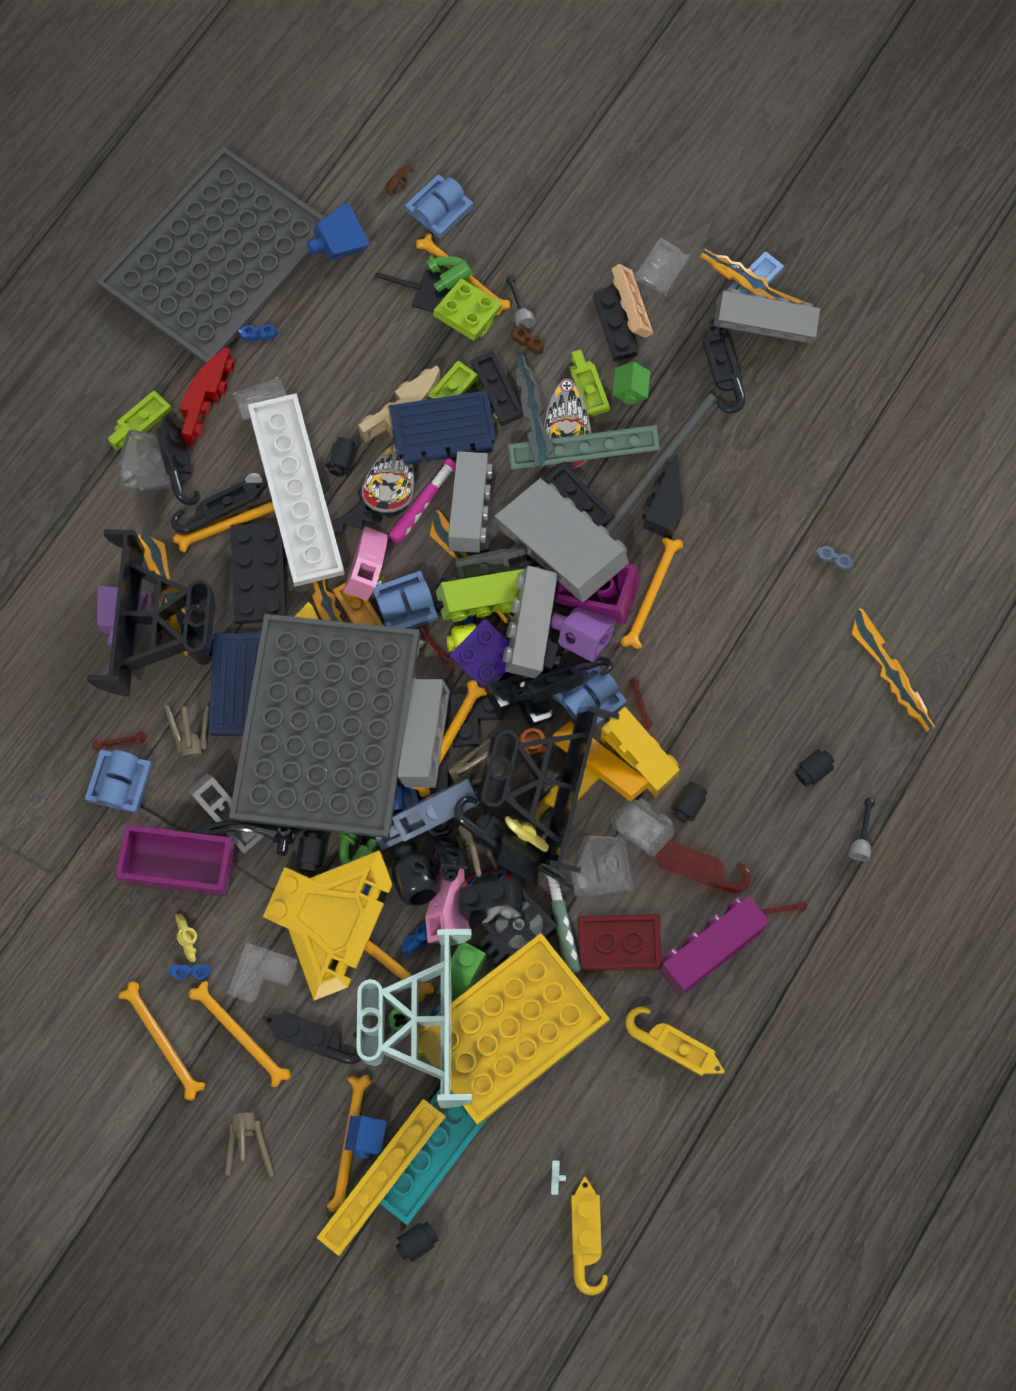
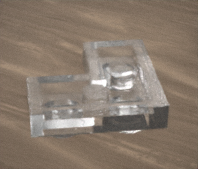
M246 943L227 995L254 1004L263 979L289 987L298 960Z

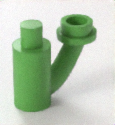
M431 255L426 260L433 273L442 271L440 266H453L441 274V279L434 283L438 292L446 287L450 290L461 278L465 280L474 274L466 260L459 257L434 258Z
M347 833L337 834L341 838L339 851L341 866L374 853L379 845L376 840L370 838L365 846L361 845L351 860L349 845L356 843L355 839L357 836Z

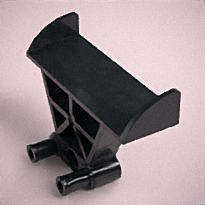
M104 529V537L109 542L122 548L109 674L88 675L87 681L92 686L103 691L130 697L132 671L185 651L198 664H208L211 661L210 656H212L210 650L213 619L216 611L215 595L210 585L204 580H195L186 588L144 568L145 548L135 530ZM142 579L156 585L153 612L139 611ZM166 590L175 594L173 598L165 603ZM186 606L182 637L165 621ZM198 616L205 617L203 622L199 624L193 623ZM137 624L152 625L149 650L134 655ZM162 630H164L173 639V641L161 645Z
M592 706L580 707L577 711L572 734L519 743L515 732L502 730L496 732L491 738L478 789V799L483 805L489 807H497L504 802L546 836L545 842L549 848L546 852H542V864L578 873L581 872V867L561 862L597 719L619 720L620 714ZM570 740L560 781L545 778L553 742ZM542 745L537 766L524 747ZM518 754L534 779L507 792L516 755ZM496 761H500L504 765V772L500 776H496L492 771V766ZM543 784L558 787L548 828L535 818ZM531 789L526 810L511 799Z

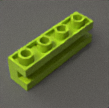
M525 569L442 582L436 590L438 601L442 600L444 607L441 610L443 620L452 619L453 622H458L472 615H477L478 618L489 616L495 611H501V613L511 612L513 599L517 598L518 589L515 588L518 573H522Z

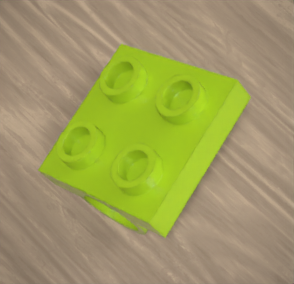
M461 278L434 309L433 316L475 341L478 336L483 337L488 332L494 317L501 310L502 303Z

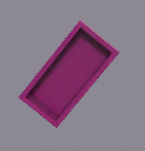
M125 824L115 878L122 884L227 897L236 843L230 837Z
M750 896L746 897L743 901L740 897L734 900L727 907L728 909L724 912V916L721 917L719 914L714 916L706 923L707 926L701 934L698 931L694 932L685 940L681 950L678 951L674 948L663 957L664 960L661 962L663 965L660 973L680 998L765 931L770 920Z

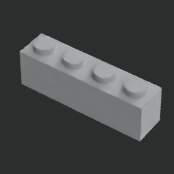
M727 289L722 291L718 297L714 326L811 343L816 338L820 308L813 307V304L807 302L794 304L789 303V300L785 298H775L772 300L758 293L745 295L741 294L739 290Z
M457 451L448 536L449 551L480 553L481 543H486L487 528L482 526L483 521H488L489 506L484 505L485 500H490L491 485L486 484L487 479H492L493 464H488V453Z
M527 566L522 573H518L515 582L518 594L517 598L513 599L511 613H514V618L507 630V637L510 638L509 647L506 646L503 654V662H506V672L536 678L542 672L558 573Z
M443 679L413 680L397 776L405 787L436 788L450 693Z

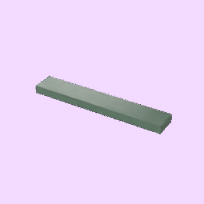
M657 425L553 438L550 440L554 451L546 460L547 445L545 440L536 441L539 448L537 464L540 466L660 450ZM529 442L507 445L510 470L536 467Z

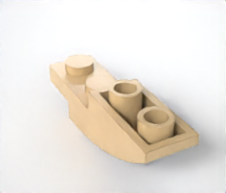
M437 366L432 369H425L411 382L402 383L395 391L396 402L386 404L380 412L375 415H368L358 424L360 436L365 443L386 430L393 437L388 406L427 400L430 392L441 380L440 369Z

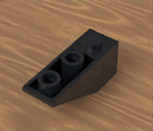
M676 454L673 455L671 462H665L661 472L664 478L661 484H655L651 495L654 500L651 505H646L641 517L645 519L643 529L663 537H668L671 540L683 512L678 455Z

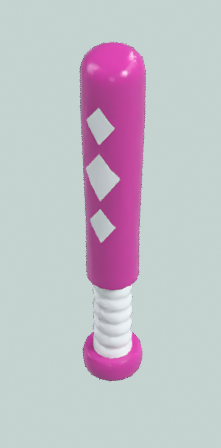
M448 458L443 461V467L437 476H435L431 483L426 485L389 532V537L392 541L401 543L432 499L439 492V488L451 472H455L456 463Z

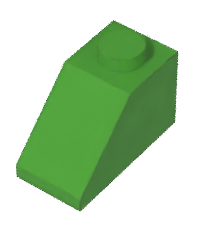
M466 942L459 944L451 958L452 1002L471 988L486 961V953ZM440 982V985H439V987H438V989H437V992H436V994H438V995H440V996H441V982Z

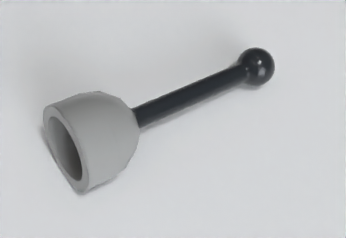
M510 275L506 278V283L510 285L518 307L514 316L516 327L529 329L535 324L534 316L530 310L522 307L515 287L516 279Z
M870 797L864 801L866 810L860 839L851 844L848 854L850 858L858 861H869L871 856V846L865 840L871 808L875 805V800Z

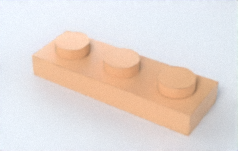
M621 264L616 265L612 268L613 282L619 290L621 306L627 313L629 319L627 321L628 327L634 334L647 338L654 333L633 271Z

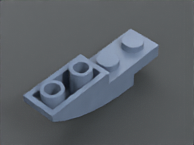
M469 778L393 814L390 838L375 837L381 850L413 838L455 817L454 807L456 802L462 797L470 796L477 799L478 803H480ZM466 803L463 807V812L476 804Z

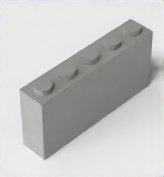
M541 478L495 515L500 531L517 546L525 545L528 550L526 554L544 570L558 573L557 581L582 603L629 564L626 555L627 549L621 541H614L603 526L595 525L592 518L585 511L580 512L576 509L575 504L570 498H563L553 484H547Z

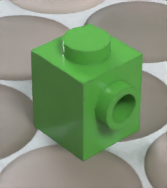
M636 362L615 368L613 396L629 405L647 399L651 371Z

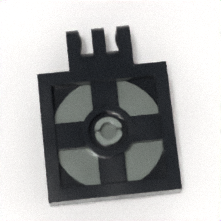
M523 888L522 917L481 923L489 934L476 947L482 950L487 944L491 946L485 952L486 958L497 952L498 955L491 961L494 966L498 965L508 954L510 956L515 954L540 933L546 938L558 927Z

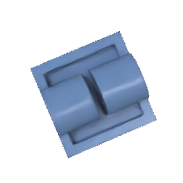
M439 174L405 205V210L439 239L447 234L474 208L473 202L464 195V191L458 182L450 177L445 180Z
M421 571L376 586L373 590L387 627L413 629L438 620L429 588Z
M599 666L587 670L588 677L583 681L582 685L570 691L554 695L574 721L580 707L592 706L616 713L627 705V700L619 692L618 685L610 674L601 676L600 672L602 670ZM598 718L596 727L600 725L602 722H604L606 719Z
M100 750L85 800L90 803L138 814L153 766L152 762L138 759L136 756L123 751L113 750L109 752Z

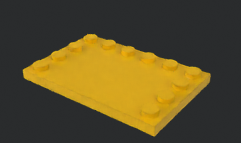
M541 933L452 1002L451 1091L454 1094H472V1102L463 1105V1107L477 1125L490 1117L610 1021V1018ZM441 1011L435 1016H441ZM421 1026L419 1028V1049L432 1066L440 1070L441 1026Z

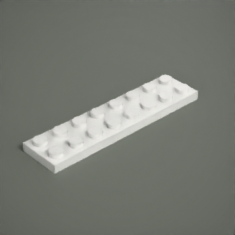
M297 394L248 404L294 587L345 575Z

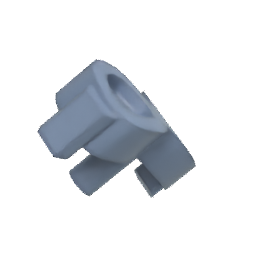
M829 546L818 547L816 555L820 560L833 562L842 570H851L853 566L850 556L847 554H840L838 556L837 553H834L833 548Z

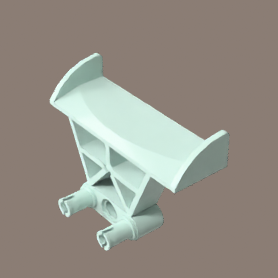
M437 929L441 945V963L384 989L375 980H365L360 984L357 992V1053L362 1061L371 1066H378L382 1063L384 1055L441 1079V1095H437V1101L441 1108L458 1107L472 1102V1094H451V946L468 941L471 938V929ZM441 975V1016H419V985ZM412 988V1006L410 1011L394 996ZM385 1000L410 1020L386 1042ZM370 1016L377 1017L378 1024L374 1028L368 1029L364 1027L366 1018ZM419 1026H441V1070L419 1061ZM410 1034L411 1057L394 1050Z

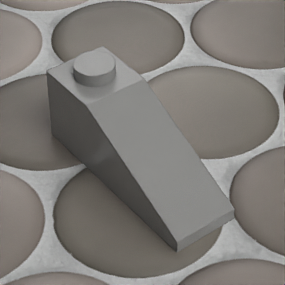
M207 773L187 791L215 823L229 820L232 798ZM242 824L230 825V826H225V827H220V828L222 829V828H227V827H232V826H240V825H242ZM247 831L225 833L234 840L236 846L244 854L264 837L261 834Z

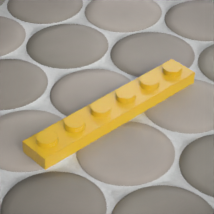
M423 1099L317 1236V1239L340 1256L446 1116Z

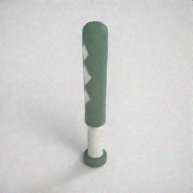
M558 867L548 868L553 873L560 874ZM543 873L544 877L548 879L553 900L551 906L555 924L558 926L556 931L561 958L570 970L576 974L580 971V963L565 900L562 899L559 882Z

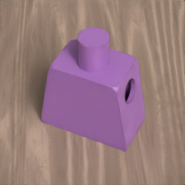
M98 585L97 626L102 633L109 634L107 645L112 647L118 587ZM141 590L139 611L148 612L152 599L147 591ZM137 624L136 637L139 635L143 624Z
M577 607L568 617L555 612L551 618L550 627L561 631L558 640L560 646L594 662L611 641L616 618Z

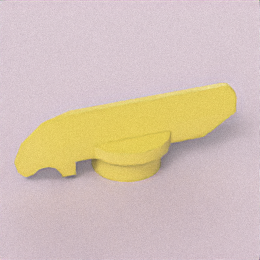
M509 816L505 818L509 828L520 839L529 841L544 852L548 850V844L537 835L536 828L532 823L524 822L520 824L517 819L513 820Z
M176 914L175 918L179 930L177 940L183 946L186 958L190 962H195L196 949H193V944L197 939V933L193 928L188 927L187 921L182 914Z

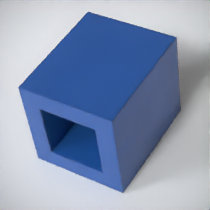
M350 1116L344 1150L353 1151V1157L367 1160H370V1155H380L387 1121L364 1116Z

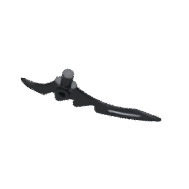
M362 488L357 490L361 501L347 514L331 521L334 534L344 533L345 525L363 529L365 527L364 520L380 524V514L390 519L405 511L408 505L395 512L373 510L364 502Z
M229 819L192 830L191 833L218 836L235 831L253 832L266 836L273 840V842L278 843L276 853L280 856L287 855L288 844H293L299 834L310 829L255 824ZM242 824V825H240V826H232V827H227V828H222V829L210 831V830H213V829H216V828H220V827Z

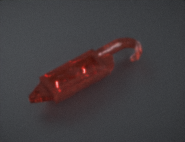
M670 840L667 843L647 846L649 852L658 861V867L705 885H711L729 893H739L747 889L751 882L749 869L741 863H738L737 867L743 872V880L740 883H733L723 879L724 866L718 858Z

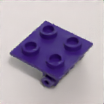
M484 619L449 656L473 680L477 681L479 687L486 688L489 684L497 682L506 673V662H503V654L506 646L509 647V642Z

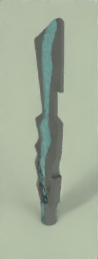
M520 354L515 357L517 388L521 389L522 392L521 406L523 418L529 420L532 431L527 432L534 465L540 467L554 451V447L539 417L544 408L539 402L541 393L538 392V383L533 379L534 372L526 365L524 355Z

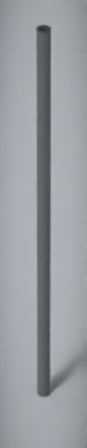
M709 393L614 513L615 518L604 527L609 535H611L659 474L665 462L670 460L714 404L716 397L713 394ZM553 601L552 609L557 604V602Z

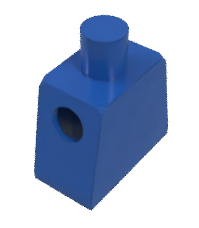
M348 202L319 221L313 229L316 237L306 242L307 248L312 255L324 251L329 261L362 253L370 245Z

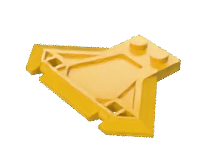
M380 850L312 878L284 867L263 917L289 930L314 1001L348 988L352 980L345 976L348 966L356 969L384 906V903L378 901L381 890L389 893L393 886ZM366 884L371 885L368 895L363 894ZM334 959L339 961L335 970L330 968Z

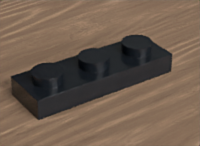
M615 287L593 293L594 303L613 362L637 356L638 351L632 332L627 324L628 320L625 311L620 303L621 298L618 289Z
M492 351L472 359L471 365L478 374L483 390H487L489 402L500 425L503 426L523 418L522 408L495 352Z
M564 462L545 478L546 483L553 484L563 498H570L575 504L576 509L580 512L585 511L592 518L595 525L605 527L615 518L611 510Z

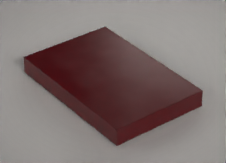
M659 914L578 916L580 972L661 970Z

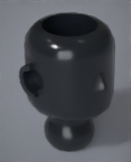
M406 840L396 843L392 849V856L397 862L392 867L391 874L399 898L406 905L414 907L429 903L440 891L439 872L435 871L430 857L417 853V847L412 841Z

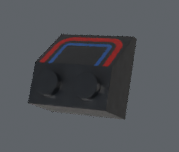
M503 867L481 871L480 877L476 876V872L470 873L460 886L459 913L472 925L522 917V878Z

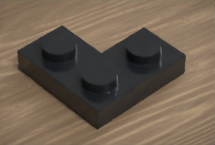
M516 675L491 683L486 687V691L496 711L519 704L530 727L552 720L555 716L548 700L538 702L533 700L514 701L513 694L524 686V681L532 679L531 677Z
M488 693L476 699L453 740V748L479 746L478 721L504 720V709L496 711ZM467 694L450 695L451 721H453Z

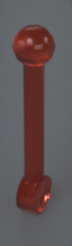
M419 626L417 630H420V635L424 636L445 661V667L452 669L455 666V661L445 655L429 636L425 626Z
M633 677L629 683L634 688L642 713V726L645 729H650L653 721L648 718L638 686L640 681L638 678Z
M140 731L135 736L102 742L95 740L92 743V748L100 750L104 746L131 741L143 743L146 741L147 736L143 731Z
M799 901L795 905L760 910L764 914L797 909L805 911L807 903Z

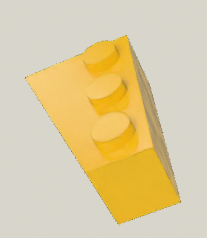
M624 707L618 712L620 714L619 720L611 719L602 727L600 743L649 781L646 789L656 798L678 777L680 772L679 764L671 755H667L662 750L659 743L649 735L629 710Z

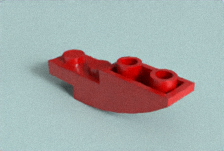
M229 348L222 349L203 366L183 397L179 409L183 419L186 420L182 430L186 444L196 445L198 437L201 438L203 435V421L205 415L208 416L210 413L211 402L220 403L222 395L225 396L227 392V378L229 373H233L235 367V359L232 358Z

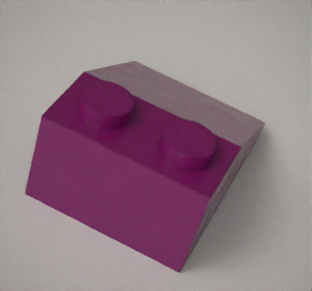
M628 564L583 603L556 581L553 601L573 609L580 607L616 618V623L626 625L641 578L636 565Z

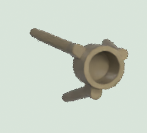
M166 704L164 708L177 744V752L181 753V758L184 759L201 757L202 750H207L206 736L210 705L205 706L200 739H198L197 734L190 733L187 708L185 706L181 708L185 734L181 740L170 706Z
M486 739L463 759L453 764L452 768L448 769L455 784L469 778L472 786L480 784L481 778L471 780L475 776L471 768L485 760L488 751L468 763V761L490 744L491 739Z
M459 826V836L456 837L462 854L463 846L465 849H470L476 876L480 877L481 869L476 850L480 846V841L468 830ZM482 844L494 869L499 868L491 849Z
M254 1113L232 1115V1124H229L230 1137L225 1175L229 1176L231 1173L235 1139H239V1159L241 1162H244L245 1139L253 1137V1132H255L268 1175L271 1178L274 1177L272 1164L261 1133L260 1121H255Z

